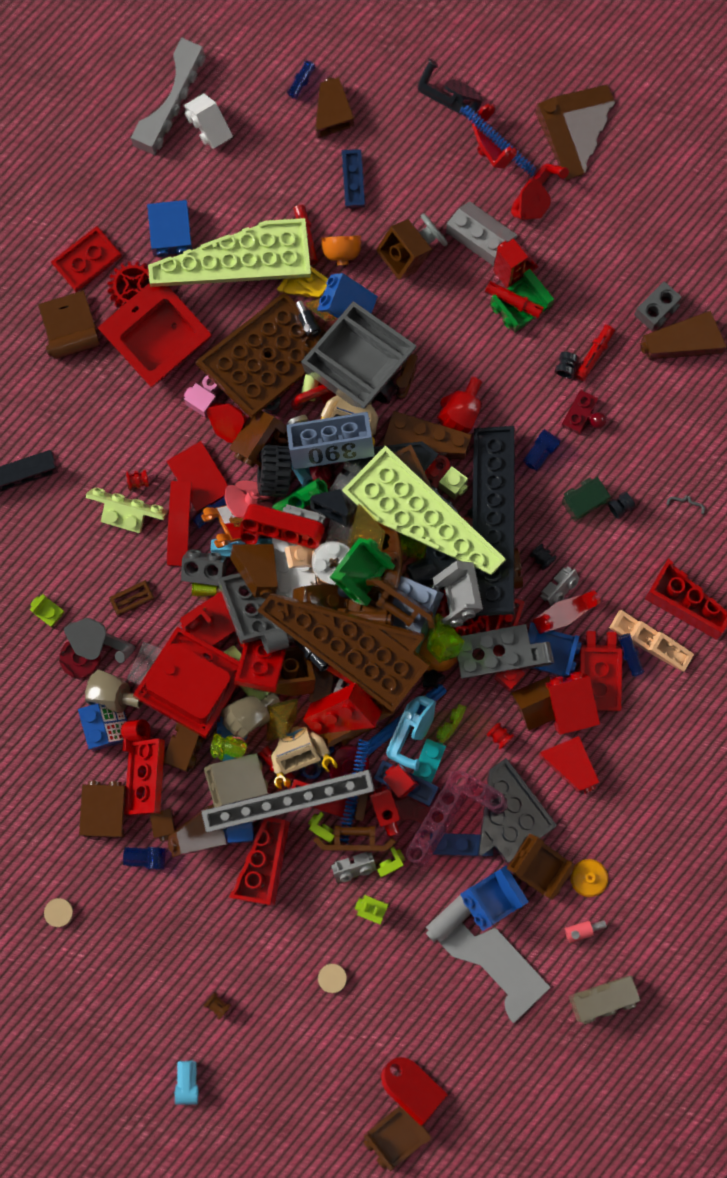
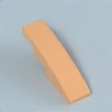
M622 610L618 611L609 627L628 641L682 672L686 670L694 656L692 652L664 633L657 632L644 622L637 621Z

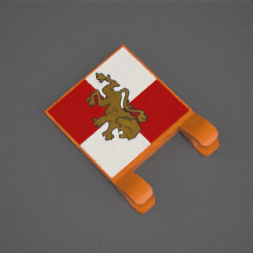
M227 505L203 509L204 514L201 515L203 521L208 522L218 517L226 533L216 536L217 540L214 543L217 548H222L229 543L241 540L240 529L243 518L235 517Z

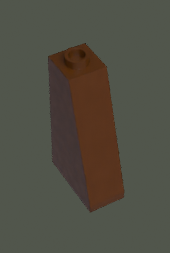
M708 311L643 335L640 348L642 353L647 355L648 360L721 354L725 350L726 345L712 312Z

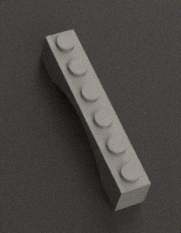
M181 38L173 53L176 75L170 95L157 111L138 122L131 136L134 147L155 155L157 149L159 150L162 147L163 137L165 133L170 131L171 121L174 116L178 115L182 99H186L189 92L188 87L190 83H194L197 77V70L205 61L203 47Z

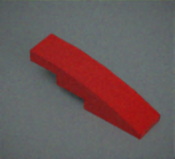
M171 481L167 566L182 567V557L189 551L191 482Z

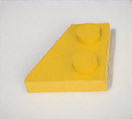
M310 266L311 277L286 278L277 290L280 293L285 292L286 294L320 299L326 289L328 278Z

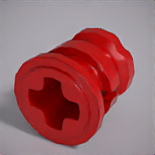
M146 470L142 472L134 471L132 474L126 471L129 491H132V488L135 487L137 489H141V486L149 487Z
M500 722L486 734L488 737L491 736L493 738L492 741L495 744H499V750L504 748L514 737L513 734L509 735L507 733L508 730L506 728L503 729Z

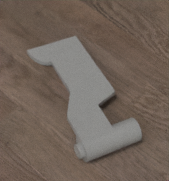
M459 895L426 926L428 929L426 935L434 943L438 940L451 956L482 966L506 992L505 1010L510 1020L514 1023L551 987L496 928L474 936L462 923L471 912L464 905L463 899Z

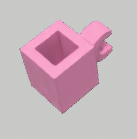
M208 376L203 379V387L195 383L184 394L186 405L205 418L207 417V408L217 403L216 396L212 393L218 388V385L214 383L212 386H208L207 383L210 380Z

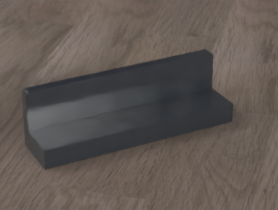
M48 450L0 466V492L59 473L52 451Z

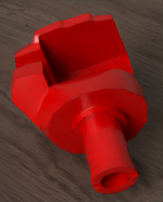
M471 377L465 392L454 391L452 394L441 399L440 406L443 409L439 411L437 419L441 422L442 426L467 434L472 430L482 406L481 401L476 398L479 388L483 383L481 380Z

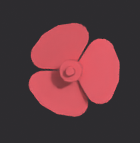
M238 481L235 485L227 486L225 490L227 507L237 518L244 517L250 504L272 508V503L259 501L270 499L271 496H260L257 482Z

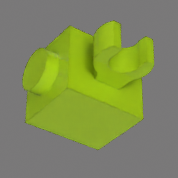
M364 895L363 899H358L355 910L358 911V916L381 925L388 904Z

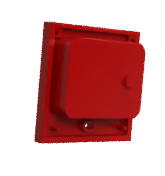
M150 283L97 327L151 389L212 337V334L169 286L150 287Z
M177 626L134 692L133 698L206 739L221 715L222 709L226 707L239 686L234 684L239 661Z

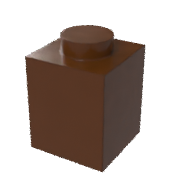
M166 809L161 810L160 814H150L154 838H159L160 842L169 841L168 836L176 831L173 810Z

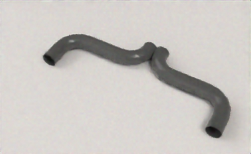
M685 496L683 499L669 497L666 505H669L671 500L684 502L688 498V502L692 505L700 506L702 508L701 514H704V505L691 501L690 496Z

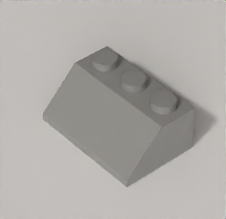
M470 201L455 212L446 226L447 234L492 266L495 264L497 247L503 241H510L517 237V234Z

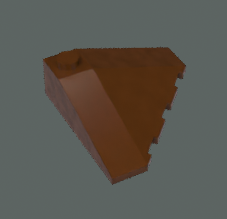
M607 84L555 96L537 103L536 117L558 165L569 170V174L565 178L566 181L584 175L587 169L586 163L589 156L592 157L598 143L596 139L599 132L602 133L608 119L606 117L607 113L615 103Z

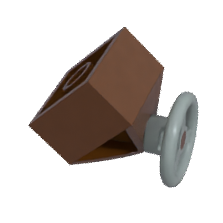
M424 213L421 214V219L427 225L426 228L419 232L411 221L406 219L391 226L376 249L398 280L417 272L432 250L429 244L436 238L443 246L448 245L445 237Z

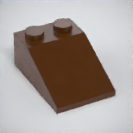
M298 646L287 648L276 693L289 696L313 694L315 676L311 660L305 658V654Z

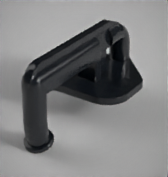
M429 59L417 86L419 92L460 115H463V112L460 113L462 106L464 108L467 106L463 103L464 99L473 101L467 111L472 108L471 112L475 111L477 113L483 98L474 88L459 80L452 79L444 86L447 91L453 94L450 95L428 83L435 68H438L437 62Z

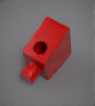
M386 785L375 789L373 792H369L380 827H385L387 836L398 834L400 831L396 822L400 820L390 788ZM385 810L390 811V815L388 817H384L383 812Z

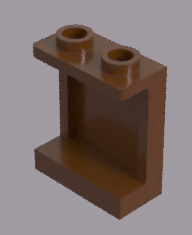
M261 411L252 419L248 418L229 449L235 453L234 457L239 461L246 463L252 468L255 465L262 468V463L256 459L273 431L277 430L285 434L287 425L276 417Z
M88 781V785L82 784L80 836L124 838L123 818L126 787L121 786L122 782H109V785H101L100 781Z
M529 833L508 865L507 870L543 896L553 900L560 893L565 880L571 876L575 864L546 845L542 839Z
M399 1105L364 1134L366 1140L363 1143L370 1152L374 1150L379 1156L376 1160L383 1170L388 1168L391 1172L405 1158L432 1138L424 1126H420Z

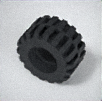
M264 445L258 460L262 463V468L258 467L257 471L258 492L260 496L286 497L290 486L292 465L289 447Z

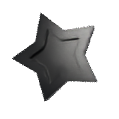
M433 669L430 672L423 673L422 676L425 679L423 688L432 686L438 689L439 682L445 679V675L437 673Z

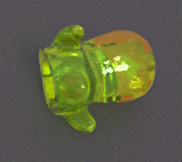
M215 734L211 744V755L213 758L218 756L220 760H223L224 754L240 758L245 754L247 745L240 737L228 736L223 738L221 735Z

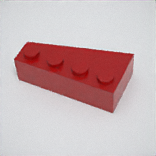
M668 558L647 593L645 600L717 640L727 626V611L713 598H709L698 584L695 585L687 577L688 575L675 567L674 563Z
M271 817L264 818L229 898L275 906L290 825L289 821Z

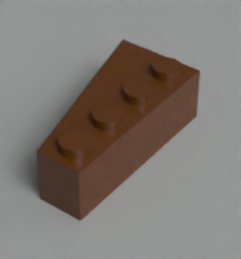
M393 411L382 446L423 441L439 455L446 456L448 459L464 460L470 444L471 434Z
M336 584L310 585L293 589V599L333 610L348 608L349 599L339 596L338 585ZM379 593L372 595L370 598L378 600Z
M176 723L175 731L177 733L171 737L163 763L188 773L189 769H193L196 764L197 757H195L197 749L201 750L205 738Z

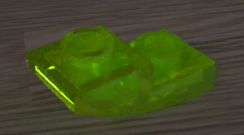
M458 704L457 709H452L450 721H453V724L445 722L443 727L439 726L436 738L440 739L439 744L443 745L454 734L462 720L466 706Z

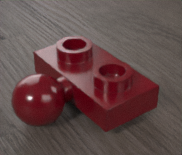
M580 390L562 423V427L579 435L587 421H590L594 428L600 429L606 424L605 415L599 412L592 413L598 402V397Z

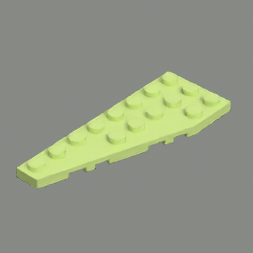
M305 218L263 221L252 228L242 229L239 233L231 236L229 234L202 244L194 250L189 249L178 256L168 257L149 264L150 287L311 277Z
M386 446L342 489V492L373 521L459 561L473 562L474 568L489 575H492L506 561L494 547Z

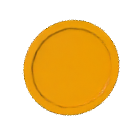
M584 859L574 866L570 880L578 894L585 897H595L606 889L608 873L599 861Z

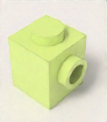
M451 467L440 480L439 489L455 500L458 495L462 496L467 490L468 478Z

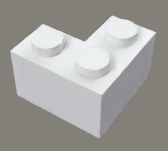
M202 94L184 105L187 110L185 115L190 123L193 122L196 128L199 127L201 131L199 136L205 145L208 144L214 149L233 137L217 103L207 95Z

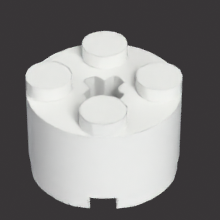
M335 541L326 542L318 546L312 555V568L315 575L328 584H336L330 576L337 566L330 568L331 563L329 560L337 558L336 562L339 565L350 548Z

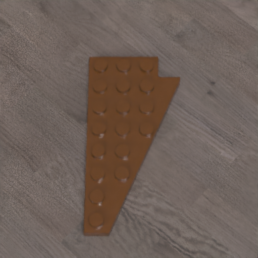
M270 593L257 610L350 681L356 682L366 693L392 712L431 664L414 651L425 637L424 634L274 593Z

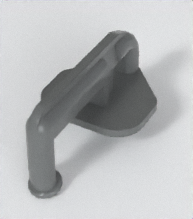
M91 618L71 622L64 628V633L74 652L86 659H96L101 653L103 644L120 650L115 654V659L118 663L125 662L136 649L132 643L108 634L102 623Z

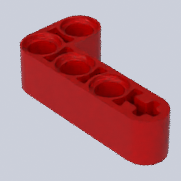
M250 504L241 522L240 539L246 544H256L261 534L314 549L319 546L325 527L322 523L257 504Z

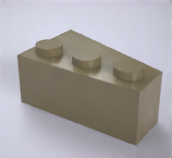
M630 975L569 995L576 1020L581 1023L583 1022V1024L596 1020L595 1017L601 1015L604 1017L616 1013L615 1010L622 1007L624 1010L636 1007L635 1003L640 1001L632 976Z

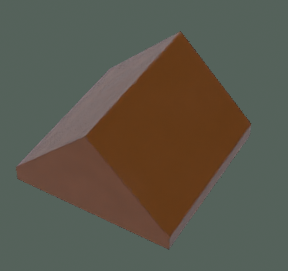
M549 676L511 693L528 731L555 719L549 690L545 684L550 682Z

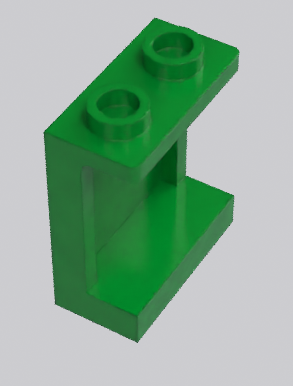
M531 269L524 272L521 279L507 288L522 297L526 296L529 298L528 300L544 307L542 313L553 306L554 298ZM495 294L491 297L490 306L494 313L500 314L506 328L512 329L514 333L536 318L524 311H518V308L500 300Z
M358 538L330 576L355 603L368 606L372 600L367 594L374 586H367L366 580L380 577L387 568L393 570L395 567L390 561L391 557L378 548V543L370 538L368 540Z

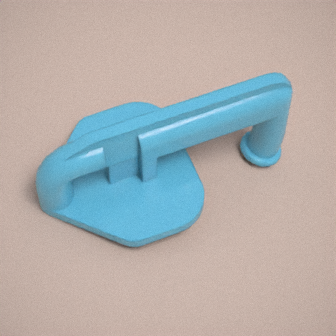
M418 696L406 705L387 748L386 754L388 758L407 768L418 771L419 759H410L400 754L412 726L414 727L411 735L412 739L422 740L426 736L434 719L436 701L425 696ZM420 704L426 707L421 715L417 714Z

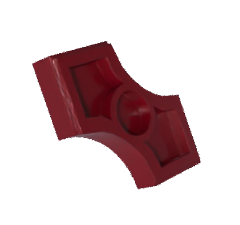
M410 796L394 801L401 821H416L425 827L428 834L448 826L441 806L428 807Z

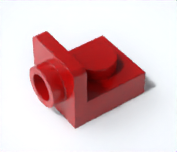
M198 605L183 617L180 622L186 630L189 628L194 629L201 623L200 619L202 617L210 626L214 623L211 618L214 616L206 607L202 609Z

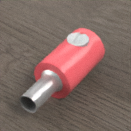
M605 920L594 924L586 921L566 927L565 933L568 942L572 943L594 936V931L606 928L607 926Z

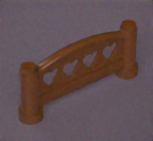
M352 513L350 520L351 532L359 534L358 538L367 540L370 538L376 541L386 535L390 536L388 549H379L387 553L391 557L390 561L395 565L393 570L387 568L383 572L385 574L384 579L398 588L402 571L400 533L373 521L369 516H363L362 513ZM373 586L367 595L371 597L376 593L383 594L385 590ZM389 594L386 600L393 604L395 597ZM349 599L348 608H339L337 610L389 625L394 623L393 614H389V611L383 607L375 608L370 604L368 606L360 605L352 599Z

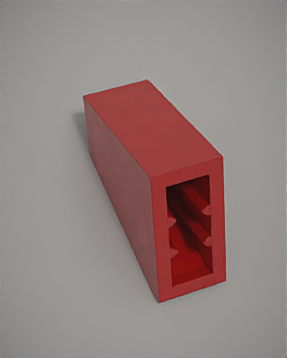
M579 736L539 753L540 758L577 792L583 790L584 794L596 789L595 785L599 783V780Z

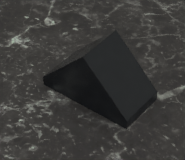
M341 489L311 496V510L347 527L348 511Z

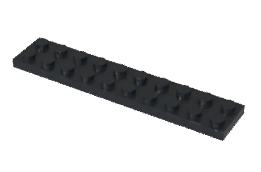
M514 426L474 428L472 528L506 559L492 575L475 568L483 607L475 616L512 615L515 613Z

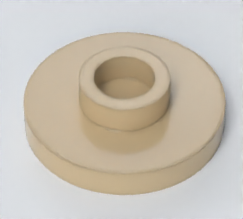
M61 898L51 900L44 910L46 921L54 927L67 925L73 916L71 904Z
M337 964L324 966L318 975L320 987L328 993L339 992L343 989L347 980L344 969Z

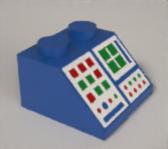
M98 703L78 709L90 751L93 752L123 743L121 727L127 721L125 711L116 713L107 709L105 705Z

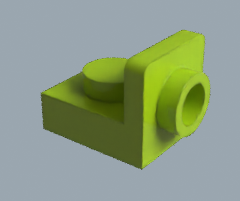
M44 594L40 597L37 596L31 603L30 611L51 628L65 613Z
M320 811L318 815L314 814L308 823L311 825L309 830L331 844L335 839V836L332 834L334 830L325 824L319 826V823L325 816Z
M390 848L395 860L387 859L379 864L381 868L377 869L381 878L404 866L402 861L405 858L400 849Z

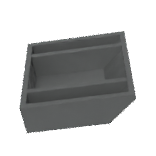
M353 301L301 363L307 374L351 406L365 409L414 352L417 346Z

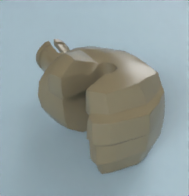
M98 669L88 679L85 689V702L88 705L103 704L110 711L121 713L126 709L127 705L140 709L144 704L133 698V694L130 693V686L124 678L116 677Z
M270 693L261 701L255 696L235 700L232 704L222 709L223 725L235 737H240L244 740L255 728L261 727L270 721L268 710L278 704L280 699L276 693Z

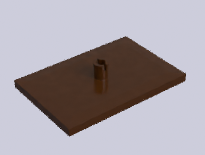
M285 292L196 361V365L251 419L305 376L306 372L301 361L326 333L320 327L321 333L314 338H309L298 318L300 311L296 303Z

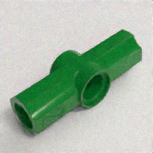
M317 478L274 503L272 508L283 511V508L288 504L304 509L310 504L312 495L328 492L327 484L324 480Z

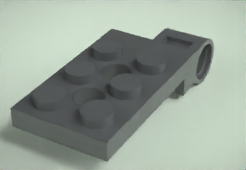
M240 573L218 578L220 590L241 644L261 639L267 653L289 648L286 632L257 611L266 599L255 598ZM245 589L248 590L250 594L248 596H242L239 594V591ZM247 607H253L256 609L257 612L254 614H249L246 612L245 609Z
M526 624L454 637L461 680L522 668L542 667L554 663L550 642L530 645ZM500 645L505 649V654L503 656H496L493 653V648ZM476 649L482 650L484 658L475 660L472 656L473 651Z

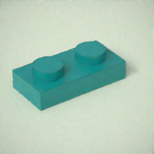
M426 739L419 757V769L414 771L413 775L432 783L446 746Z

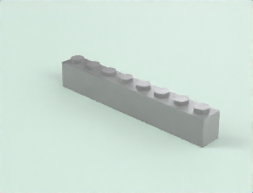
M370 770L204 810L202 815L206 832L373 792L375 789Z

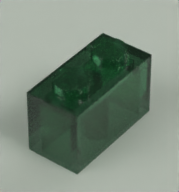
M597 476L594 479L591 477L587 478L581 483V487L576 490L571 488L563 494L564 497L561 503L572 520L576 522L607 503L611 496Z

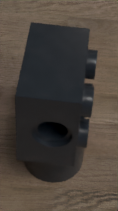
M428 547L426 548L425 557L406 565V569L410 579L427 586L431 582L434 583L433 578L459 560Z

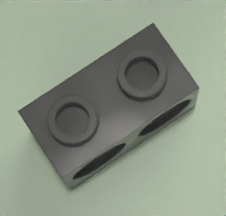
M664 281L636 309L634 316L651 331L656 326L660 328L667 320L665 317L669 313L674 314L681 306L679 302L682 297ZM661 298H668L671 303L666 304ZM648 312H655L657 314V317L649 316Z
M199 550L187 551L182 557L181 581L219 586L218 578L226 576L227 556H221L217 552L206 554L201 553ZM190 562L196 563L198 568H193ZM210 565H215L218 571L212 570Z

